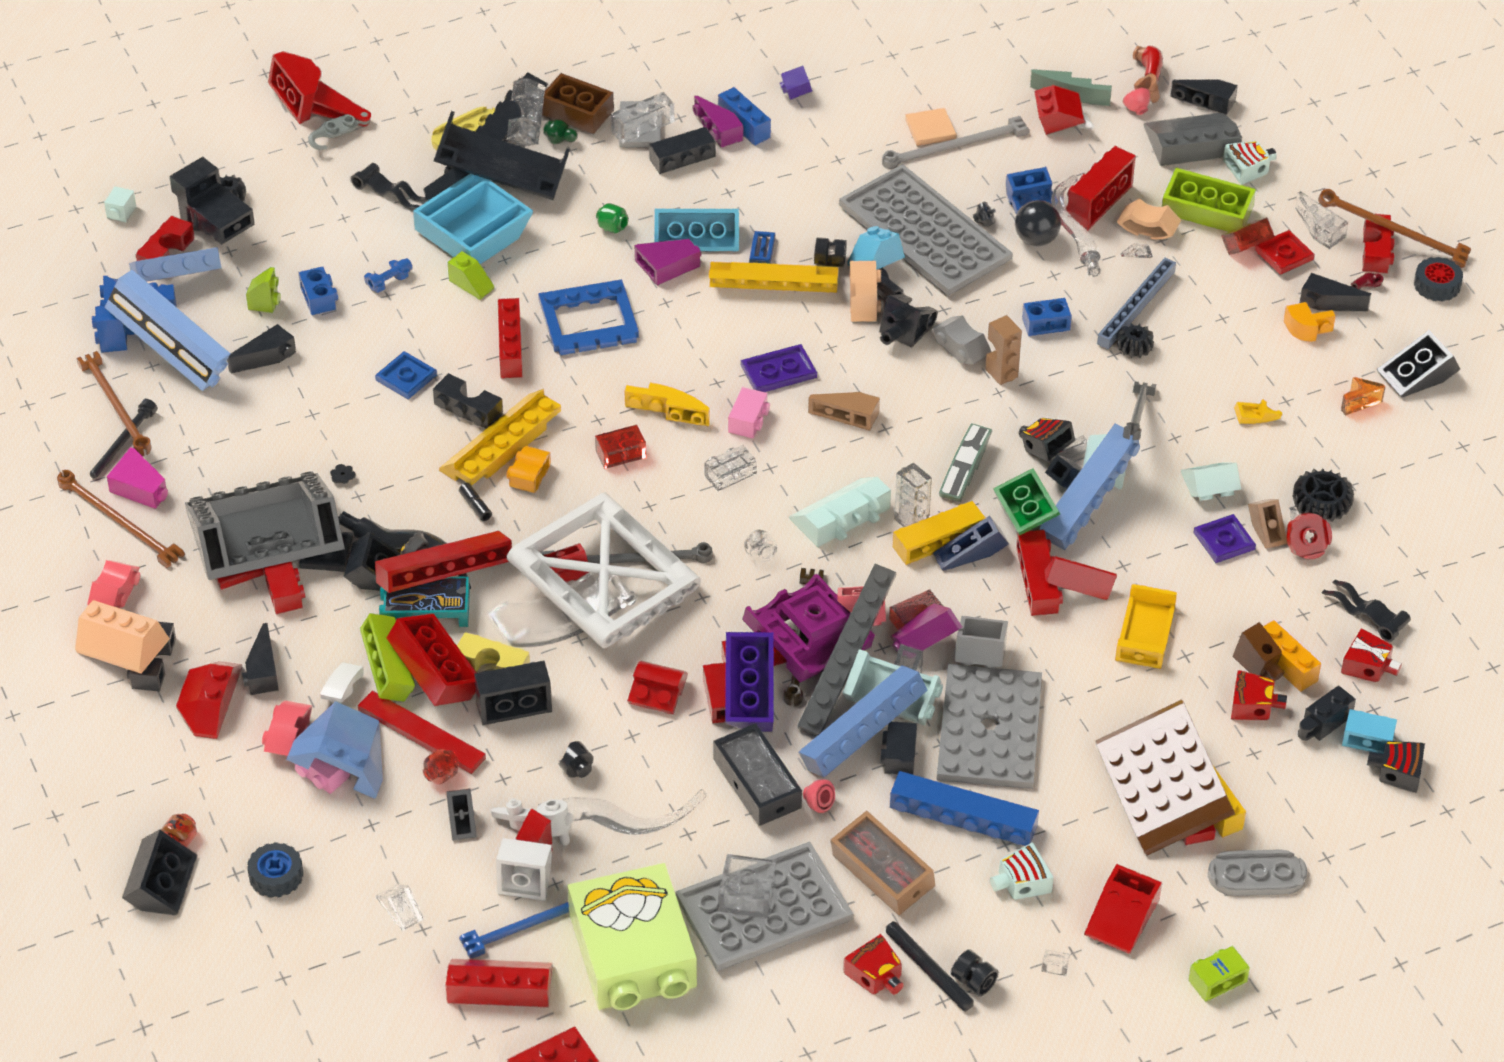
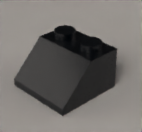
M369 532L353 542L344 577L360 589L380 591L381 586L376 583L375 562L399 556L401 553L372 532Z

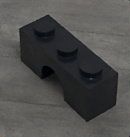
M448 373L433 388L435 405L454 413L458 417L469 420L477 426L487 429L503 415V400L501 397L486 390L476 397H467L466 381Z
M159 622L170 639L156 656H171L176 641L174 623ZM154 658L142 673L127 669V678L131 681L132 689L160 692L165 677L163 658Z

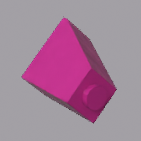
M132 447L128 449L107 475L109 492L154 509L167 498L168 490L165 478Z

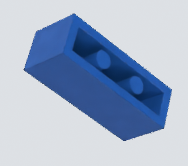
M733 87L718 94V106L733 112L743 124V136L755 146L771 138V119L738 89Z

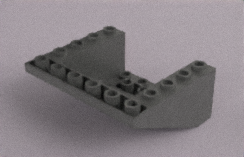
M313 471L300 474L301 477L292 478L291 476L279 478V482L270 483L269 481L257 483V487L247 488V486L235 488L234 492L225 493V491L213 493L212 497L203 498V496L190 498V502H185L187 515L208 580L345 549L334 496L318 473L314 474Z

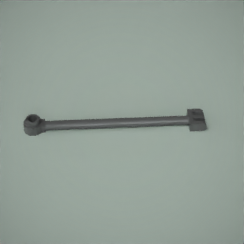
M1138 381L1134 382L1133 393H1138L1131 422H1128L1123 430V437L1129 440L1130 435H1133L1132 440H1140L1142 432L1140 420L1147 395H1155L1156 384L1148 386V383L1143 382V385H1140Z
M706 542L699 543L691 550L671 551L679 559H692L700 563L710 562L713 558L712 547ZM552 550V551H542V552H540V553H541L542 555H545V554L554 552V550ZM639 553L609 554V563L647 561ZM587 555L589 563L600 564V555Z

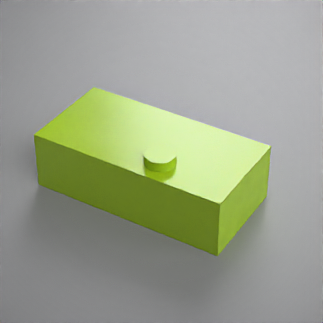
M1175 168L1162 197V207L1168 205L1182 220L1242 236L1254 207L1256 189Z

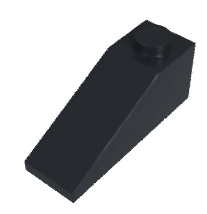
M1311 272L1302 287L1299 303L1306 302L1308 307L1319 311L1367 312L1372 293Z
M276 324L230 353L227 359L229 372L236 373L282 362L296 353L295 338L279 324Z
M268 623L262 624L245 662L247 672H242L244 686H249L250 695L279 691Z

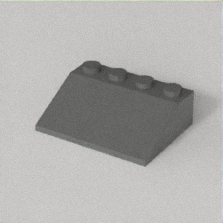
M1223 112L1144 123L1145 131L1160 166L1224 158L1225 145L1242 141L1237 124Z

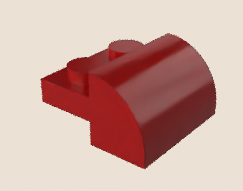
M639 661L633 673L634 680L627 702L631 705L674 715L679 695L682 696L688 673L679 669Z

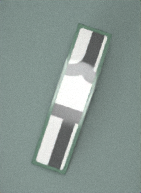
M973 423L970 424L947 471L939 491V496L961 503L975 470H978L992 434V429Z

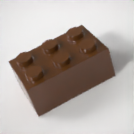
M560 73L540 95L541 115L554 120H562L567 125L594 134L614 111V92Z

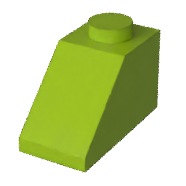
M461 251L447 262L449 281L477 299L481 300L495 289L494 284L478 260Z

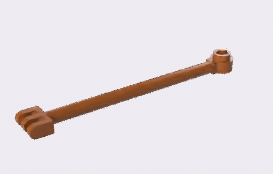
M1331 189L1322 190L1318 197L1319 204L1322 207H1339L1452 256L1451 261H1454L1460 268H1464L1469 257L1468 254L1471 252L1469 246L1458 243L1456 248L1448 246L1339 199V196H1336V193Z
M98 351L93 352L94 358H91L90 354H86V361H83L81 357L76 358L82 371L91 370L133 438L134 449L141 456H145V449L146 455H148L152 449L151 440L140 434L98 367L103 364L102 357Z
M62 470L57 476L59 488L74 491L159 553L157 560L165 568H169L172 565L171 562L176 563L178 557L182 558L185 556V552L173 543L168 548L78 484L74 473L70 470Z

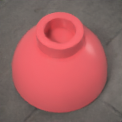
M1146 88L1133 90L1125 95L1122 102L1129 110L1136 112L1137 115L1144 114L1148 111L1147 106L1150 102L1149 90Z
M821 779L814 781L805 787L803 798L815 812L826 813L835 801L834 785L829 780Z

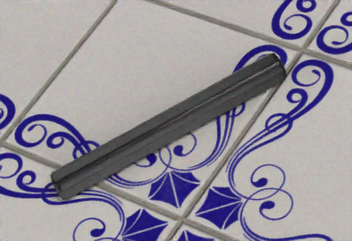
M892 921L886 926V933L963 1011H968L973 1007L974 1000L897 922Z

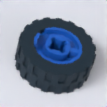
M278 842L268 843L263 847L257 848L250 855L251 858L248 859L247 870L250 885L253 886L255 892H259L262 896L279 898L283 895H289L302 883L304 875L302 859L299 852L292 846L290 847L285 843L280 844Z

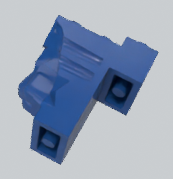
M108 275L103 276V285H100V296L104 300H100V306L95 307V316H92V327L97 329V331H94L95 343L100 344L101 353L126 351L127 335L135 334L104 308L118 280L108 277ZM156 282L149 283L177 307L174 284L158 286Z

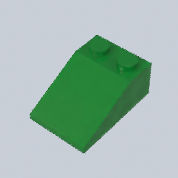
M1034 468L993 488L1002 509L1019 535L1060 515L1059 510Z

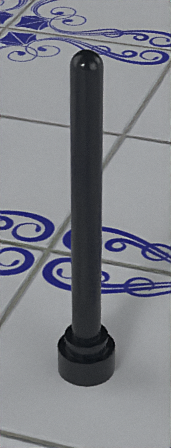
M145 398L138 405V414L132 420L136 428L139 427L144 419L152 417L157 412L158 407L152 400ZM125 428L90 471L91 478L99 476L131 435L127 428Z

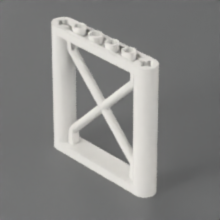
M606 492L599 494L519 542L507 555V560L602 648L609 647L624 636H630L638 627L647 625L651 619L657 615H663L671 606L680 604L701 583V578ZM595 519L601 524L600 564L544 557L540 553ZM610 528L658 571L609 565ZM550 567L600 573L598 611ZM609 574L664 581L668 585V587L616 620L607 615Z

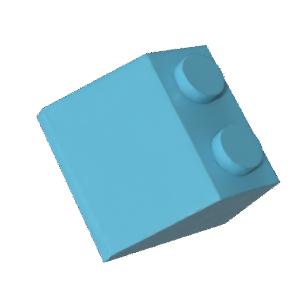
M879 226L868 228L867 232L859 236L848 259V266H850V261H876V269H880L905 258L899 234L879 228Z

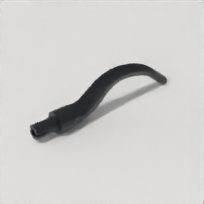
M345 511L338 517L339 524L352 530L354 537L359 539L372 532L394 549H402L409 542L410 538L419 532L423 533V537L429 543V548L447 544V542L429 532L414 529H387L366 517L359 519ZM464 573L458 575V577H468V575Z

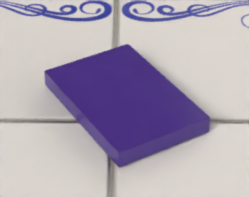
M802 344L740 360V366L753 390L761 392L817 378V371Z

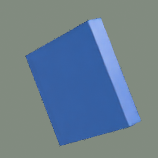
M403 351L375 375V380L409 400L437 376V370Z

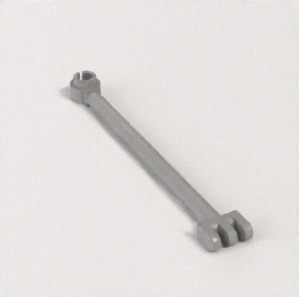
M1021 116L1009 118L1008 125L916 150L900 154L888 150L882 156V164L887 169H894L898 164L906 160L1012 132L1016 137L1027 135L1030 130Z

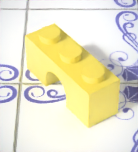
M465 632L457 644L476 673L482 665L487 663L496 664V669L530 663L528 651L508 646L498 641H492L479 635Z

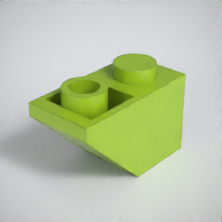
M275 267L268 268L252 279L246 293L248 310L273 313L276 305H279L281 293L277 289L279 278L276 277Z

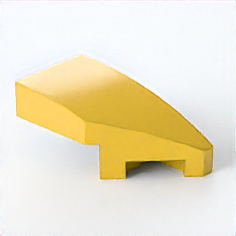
M1264 399L1261 400L1260 404L1236 402L1234 407L1239 424L1270 422L1281 419L1283 415L1280 410L1274 411L1269 408L1267 401Z

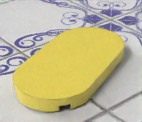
M475 108L454 118L453 123L476 132L479 126L484 125L487 116L490 113H494L495 108ZM447 122L437 126L432 132L431 143L436 151Z

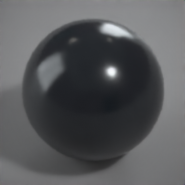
M1032 200L1025 203L1018 210L1015 217V230L1022 241L1032 246L1049 244L1057 237L1061 228V217L1058 210L1051 203L1044 200Z

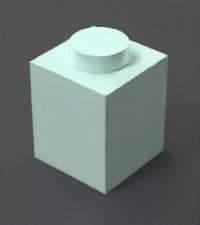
M116 186L113 188L104 202L107 218L127 222L136 208L133 190Z

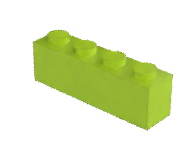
M369 613L360 627V632L379 698L405 702L409 694L413 692L415 682L412 679L411 672L386 639L396 622L395 617Z

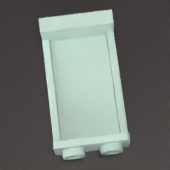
M859 649L842 692L845 699L856 703L859 702L901 666L871 657L868 652ZM920 673L928 691L900 713L898 717L925 725L927 719L931 720L934 714L935 706L933 704L935 698L940 697L943 684H941L940 677L937 675L931 677Z

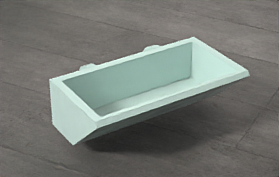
M878 477L860 478L789 516V519L817 547L834 538L842 541L847 538V531L868 520L872 523L880 520L879 514L890 509L891 489Z

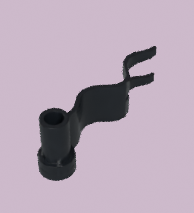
M376 163L369 164L350 178L352 185L356 189L361 190L368 185L379 195L394 194L407 209H416L420 206L409 203L401 189L414 201H427L426 197L418 196L406 181L390 182L383 174L379 173L380 168Z
M1335 579L1332 583L1345 588L1356 606L1351 604L1348 598L1339 591L1324 589L1321 592L1324 595L1336 597L1349 614L1353 616L1359 614L1367 615L1380 627L1378 629L1379 635L1387 642H1392L1399 635V631L1411 621V617L1406 611L1402 610L1396 615L1379 600H1363L1354 586L1346 581Z

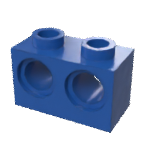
M321 266L298 272L300 288L311 316L336 310L337 290L331 287L333 286L331 275L326 274L324 267Z
M1066 298L1023 303L1022 320L1028 336L1070 331L1072 315Z

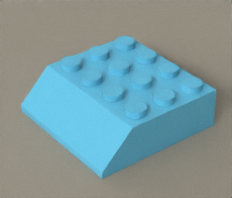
M473 174L467 175L413 210L416 231L451 256L455 257L463 251L478 260L480 264L518 240L533 214L532 209L492 181Z

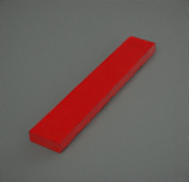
M373 690L358 704V711L379 720V723L433 753L436 752V755L470 774L486 759V753L393 701L379 698L378 693Z

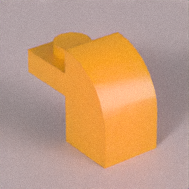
M1304 302L1286 306L1284 323L1290 334L1295 338L1303 341H1316L1317 334L1333 331L1336 315L1333 310L1312 314L1307 303Z

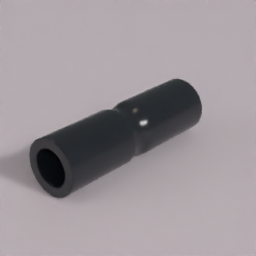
M470 483L462 484L459 487L460 494L471 505V508L481 521L489 520L492 517L491 510L480 499V496Z

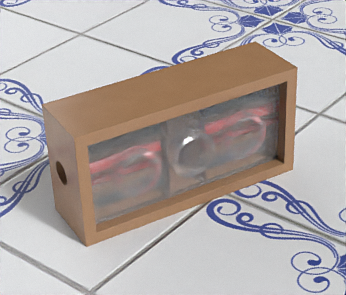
M867 810L830 839L833 856L897 915H901L935 887L934 870Z

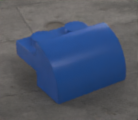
M1047 167L1006 175L1009 205H1013L1016 214L1025 203L1032 200L1047 201L1057 209L1058 204L1052 191L1053 183Z

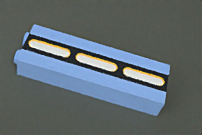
M133 270L121 276L117 280L104 308L200 390L204 391L209 386L214 387L220 380L219 374L228 365L226 361L230 353Z

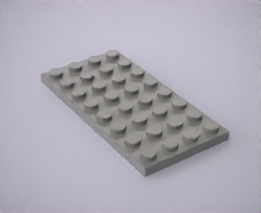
M904 164L839 199V206L867 229L879 226V228L898 233L905 256L903 259L948 296L1013 258V253Z

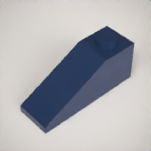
M988 516L933 552V555L940 568L946 571L991 557L1008 546L1009 542L1001 528L991 516Z

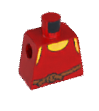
M1238 670L1231 719L1268 720L1271 707L1286 709L1287 695L1273 693L1275 684L1273 679Z
M879 934L844 957L843 973L871 994H877L884 988H887L893 995L902 990L904 984L899 980L902 970L901 960L882 934Z

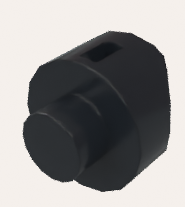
M574 741L569 743L558 765L568 777L574 778L579 776L583 778L591 772L594 758L582 742Z

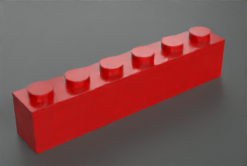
M495 531L375 562L376 583L390 593L509 562L507 555L512 549V540L502 532Z

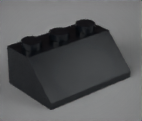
M161 829L148 835L140 843L122 899L140 911L177 915L195 865L197 854Z

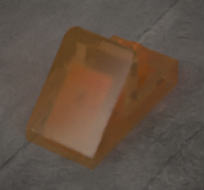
M1353 377L1350 392L1343 394L1341 411L1346 416L1382 403L1385 385Z

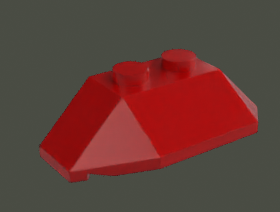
M218 661L189 669L176 704V709L194 736L218 738L242 670V664Z

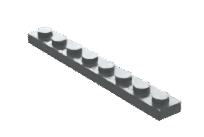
M876 563L874 564L797 725L798 729L818 736L823 731L849 677L858 651L862 649L895 580L896 571Z

